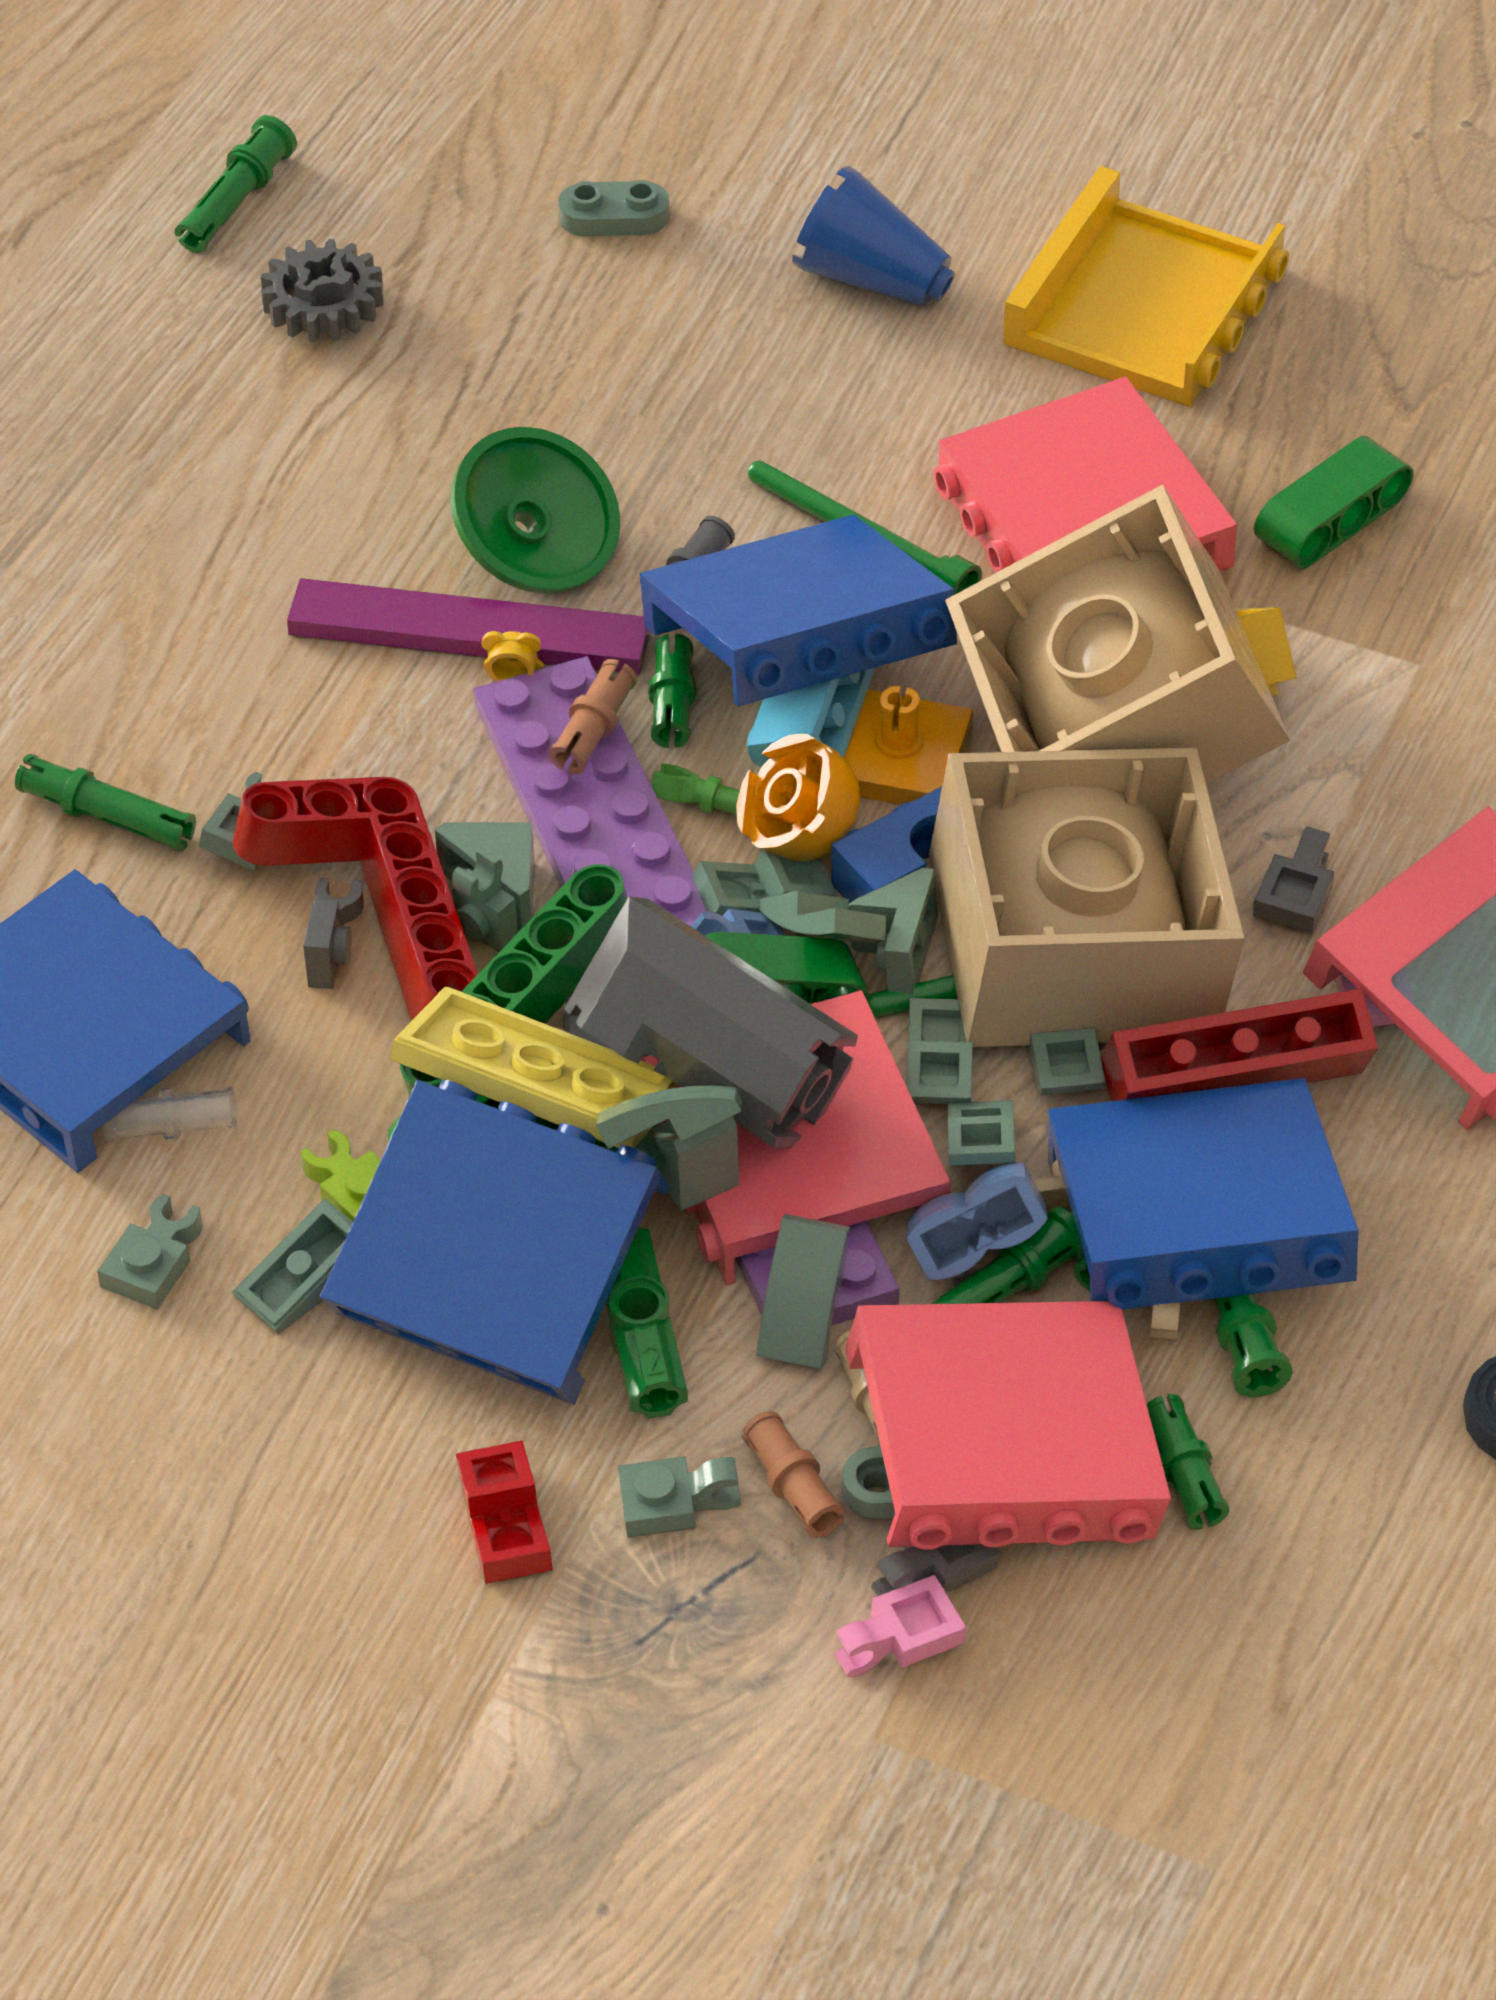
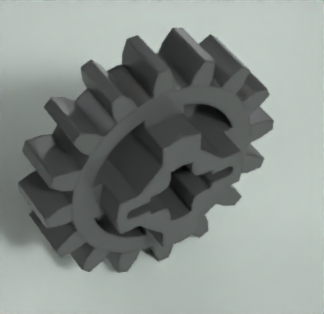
M329 239L322 248H316L312 240L305 241L304 251L298 252L291 247L285 248V261L271 258L268 262L270 272L261 274L263 311L265 314H270L272 326L279 327L287 324L288 336L292 338L302 330L308 332L311 342H316L320 333L327 332L334 341L339 340L340 330L344 328L357 334L361 331L360 319L374 322L376 319L375 307H382L384 304L381 267L374 266L371 253L358 256L357 245L354 243H350L341 250L336 248L335 239Z

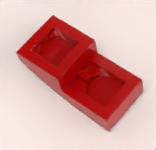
M523 1440L456 1453L462 1490L485 1584L553 1571L551 1550L538 1508L535 1482Z

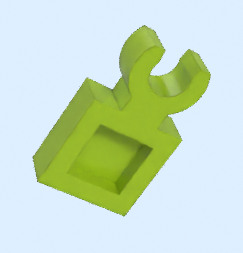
M333 1129L327 1133L329 1150L333 1156L320 1158L306 1147L300 1151L302 1167L309 1179L320 1183L321 1200L326 1198L353 1222L381 1159L369 1150L355 1160L351 1156L350 1143L347 1137Z

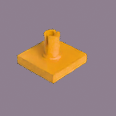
M891 686L883 692L868 689L844 756L859 783L860 797L901 805L906 802H912L943 785L948 754L964 753L973 725V709L920 699L918 693L908 687L905 696H901V686Z

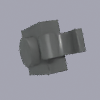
M1306 826L1293 859L1274 854L1254 899L1253 916L1310 933L1314 932L1333 888L1334 871L1325 869L1329 853L1324 851L1330 839L1329 832Z
M320 878L316 883V899H313L303 945L308 987L333 989L338 964L347 965L349 963L352 933L351 928L344 925L356 919L364 909L363 888L360 880H353L350 893L342 898L330 896L328 878Z
M982 1544L946 1545L935 1549H919L915 1546L903 1547L905 1550L894 1552L878 1562L877 1567L885 1577L874 1581L871 1588L877 1596L935 1575L945 1593L996 1569L1002 1552L998 1547H986Z

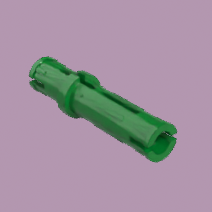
M28 754L23 758L24 764L31 766V769L19 765L15 776V788L17 791L29 793L61 805L63 813L79 817L85 814L172 847L178 852H182L188 846L187 841L182 840L181 836L189 840L193 837L196 827V817L194 814L179 811L97 780L93 776V771L82 767L73 771L41 759L34 754Z

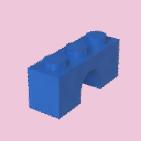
M942 786L912 802L899 805L890 814L861 829L851 830L844 838L832 843V884L843 898L849 899V904L855 899L916 870L926 868L924 859L929 858Z

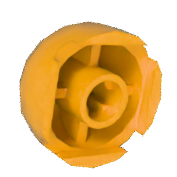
M808 734L788 735L772 743L762 753L769 760L761 767L759 773L756 774L749 770L742 781L736 803L737 825L742 834L751 839L753 845L764 851L793 861L818 860L832 853V843L844 838L853 828L861 804L860 786L848 761L836 750Z

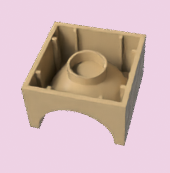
M1163 484L945 600L1001 752L1197 748L1207 784L1290 741L1219 569Z
M1197 748L948 754L929 859L931 869H934L936 894L966 1042H973V1047L1030 1045L1031 1034L1095 1027L1097 1042L1107 1043L1112 1032L1225 1012L1245 938Z

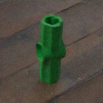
M638 1227L608 1296L606 1306L610 1319L611 1345L615 1353L618 1354L630 1411L642 1413L649 1419L671 1415L675 1408L688 1401V1391L670 1320L669 1294L661 1282L649 1229Z

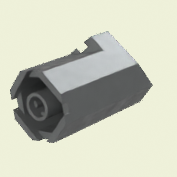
M628 897L564 1008L569 1015L578 1016L575 1023L580 1029L622 1057L637 1064L642 1056L648 1057L651 1055L659 1059L654 1071L668 1077L681 1087L713 1085L736 1087L742 1097L741 1112L733 1115L735 1122L773 1148H792L803 1137L794 1131L793 1128L803 1118L814 1125L825 1114L852 1066L853 1057L843 1052V1046L856 1047L858 1038L857 1034L650 899L641 897Z

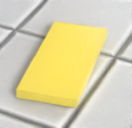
M444 987L393 1040L389 1058L392 1061L441 1080L458 1083L475 1093L498 1102L513 1103L532 1112L535 1116L555 1124L566 1123L576 1126L604 1143L605 1141L596 1126L599 1112L645 1094L680 1087V1085L668 1077L655 1072L656 1066L641 1060L637 1064L622 1057L612 1049L450 987ZM651 1127L615 1145V1147L619 1148L620 1145H626L635 1148Z

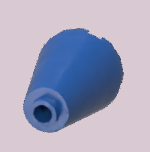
M850 166L842 168L837 175L845 178L844 182L837 190L827 185L808 214L797 239V243L806 248L803 256L793 254L792 262L794 266L805 272L921 306L927 305L932 298L938 302L941 301L955 277V271L949 269L951 256L860 172Z

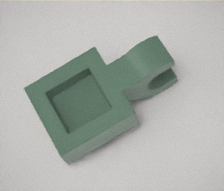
M480 848L476 851L477 862L473 871L469 868L465 871L460 867L454 870L452 875L453 902L464 934L471 940H481L500 952L518 933L516 900L501 889L502 861L483 848Z
M686 1456L618 1466L627 1538L696 1528L693 1511L703 1509L725 1510L741 1505L735 1458L732 1457L711 1459L703 1463L696 1471L688 1473Z

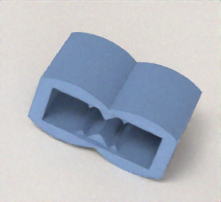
M1016 1162L999 1165L980 1175L965 1193L941 1195L919 1207L907 1221L906 1239L928 1280L950 1278L974 1266L983 1257L987 1249L1008 1248L1033 1236L1047 1220L1046 1203L1025 1163Z

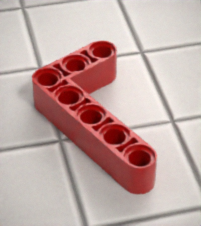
M393 777L274 781L256 783L245 790L242 795L233 836V848L237 855L245 861L262 866L360 862L411 1021L444 987H450L462 992L478 975L418 796L414 789L405 781Z

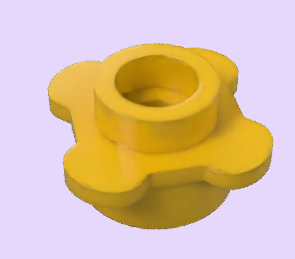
M491 631L483 636L481 645L488 652V658L484 662V669L495 682L525 673L534 675V671L543 669V662L537 656V652L541 649V640L536 635L527 632L510 631L501 634L497 631Z

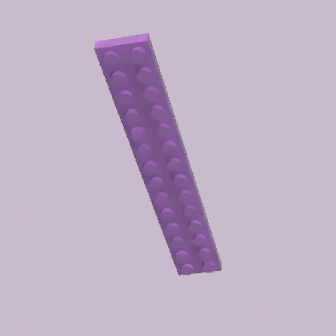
M588 657L536 670L534 675L525 673L473 688L474 705L528 820L532 822V828L560 888L580 869L593 864H604L615 868L621 874L627 897L648 898L691 926L700 914L706 911L691 877L694 871L619 720L611 735L601 738L582 773L578 775L567 773L570 764L574 760L571 755L562 770L557 768L549 758L551 747L558 741L570 721L569 709L577 697L586 695L597 677ZM866 1221L848 1226L850 1231L841 1290L835 1299L832 1325L854 1319L859 1305H899V1287ZM775 1247L735 1258L761 1315L763 1314Z

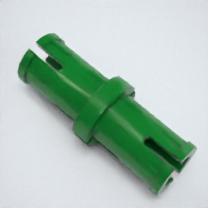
M675 633V649L673 653H669V634L659 637L655 642V675L649 680L648 688L649 700L654 705L651 738L653 742L664 748H669L670 729L675 728V748L681 747L688 742L690 738L689 706L693 704L696 698L695 681L691 677L693 643L688 637Z
M1168 1394L1167 1401L1171 1408V1411L1168 1412L1162 1396H1158L1147 1403V1408L1166 1481L1173 1484L1185 1512L1187 1524L1191 1528L1203 1529V1522L1199 1515L1200 1512H1203L1208 1527L1215 1526L1227 1517L1229 1505L1223 1498L1210 1468L1211 1460L1213 1459L1212 1453L1208 1445L1203 1440L1197 1438L1185 1411L1182 1398L1179 1395Z

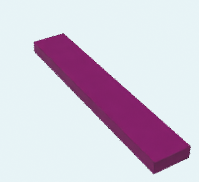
M304 578L299 579L287 618L288 635L488 657L487 650L481 645L482 638L486 633L491 631H497L501 634L510 631L527 632L536 635L541 640V649L537 652V656L543 664L557 665L587 656L593 669L599 670L605 660L616 659L619 660V665L614 672H620L623 665L627 664L634 670L635 674L641 673L651 633L645 628L644 616Z

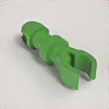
M665 763L661 764L660 771H654L651 786L657 798L672 802L698 803L700 811L713 814L718 809L735 814L734 817L737 819L736 803L740 790L724 786L722 778L710 775L707 780H703L685 768Z

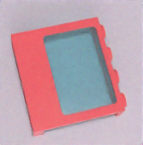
M1489 806L1317 939L1303 970V974L1319 990H1322L1341 974L1358 989L1362 988L1364 995L1471 1095L1458 1121L1467 1130L1485 1115L1490 1116L1493 1120L1496 1119V812Z

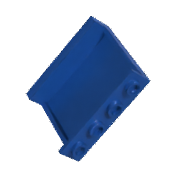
M854 514L640 573L645 628L654 636L684 628L732 668L734 703L738 707L957 644V630L945 601L954 595V589Z
M74 869L0 923V1110L78 1173L97 1159L93 1138L95 1130L226 1032L243 1047L251 1041L247 1020L248 1003L244 995L234 984L228 981L222 983L206 971L199 959L186 948L179 950L162 937L160 931L150 919L143 915L137 917L121 905L115 894L102 883L95 885Z
M1305 1078L1048 1109V1160L1051 1171L1053 1163L1056 1160L1058 1161L1090 1274V1301H1109L1113 1306L1125 1310L1150 1307L1158 1304L1182 1303L1357 1281L1359 1230Z
M417 1080L325 1283L320 1298L337 1315L575 1405L585 1382L577 1371L578 1365L654 1191L666 1195L669 1185L657 1167H655L656 1159L641 1150L620 1145L616 1153L595 1145L597 1139L592 1134L576 1126L560 1123L556 1131L535 1123L537 1117L532 1112L513 1103L501 1101L498 1109L477 1102L478 1095L458 1083L441 1080L439 1087Z

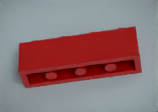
M1362 988L1112 1032L1100 1058L1110 1100L1118 1101L1305 1078L1307 1083L1362 1074L1378 1050V1045Z

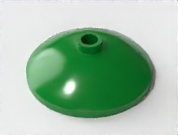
M512 427L489 434L477 442L458 465L452 481L450 494L451 511L455 527L472 557L497 579L528 592L540 594L563 593L588 583L609 562L616 549L620 534V511L616 494L599 464L585 450L571 440L540 428ZM515 521L521 522L523 525H525L528 533L522 531L516 525Z

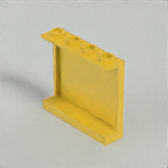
M1099 166L1005 301L1003 344L1111 381L1126 376L1135 389L1191 407L1203 387L1211 388L1213 386L1225 353L1227 351L1233 353L1237 349L1242 338L1244 324L1250 316L1256 318L1259 315L1270 284L1272 282L1279 283L1283 278L1289 262V251L1283 249L1285 225L1277 223L1263 245L1119 199L1120 172Z

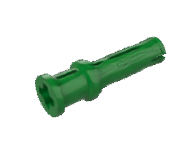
M259 116L252 125L251 136L246 142L235 145L228 153L227 168L197 202L187 217L175 228V236H182L187 230L183 237L178 240L184 248L195 253L203 252L217 231L237 210L246 196L252 190L263 188L273 178V168L281 159L289 158L297 149V139L287 124L274 116Z
M1056 1206L1047 1212L1046 1222L1033 1236L1017 1245L999 1249V1256L991 1261L990 1264L950 1289L932 1304L1003 1303L1022 1290L1030 1292L1041 1289L1047 1284V1276L1069 1260L1078 1262L1084 1257L1073 1215L1063 1207Z
M1255 1293L1214 1298L1220 1315L1216 1334L1220 1346L1230 1352L1234 1364L1231 1377L1235 1390L1243 1396L1262 1397L1283 1388L1290 1381L1293 1371L1289 1358L1279 1352L1274 1335L1277 1326L1273 1314L1258 1304Z

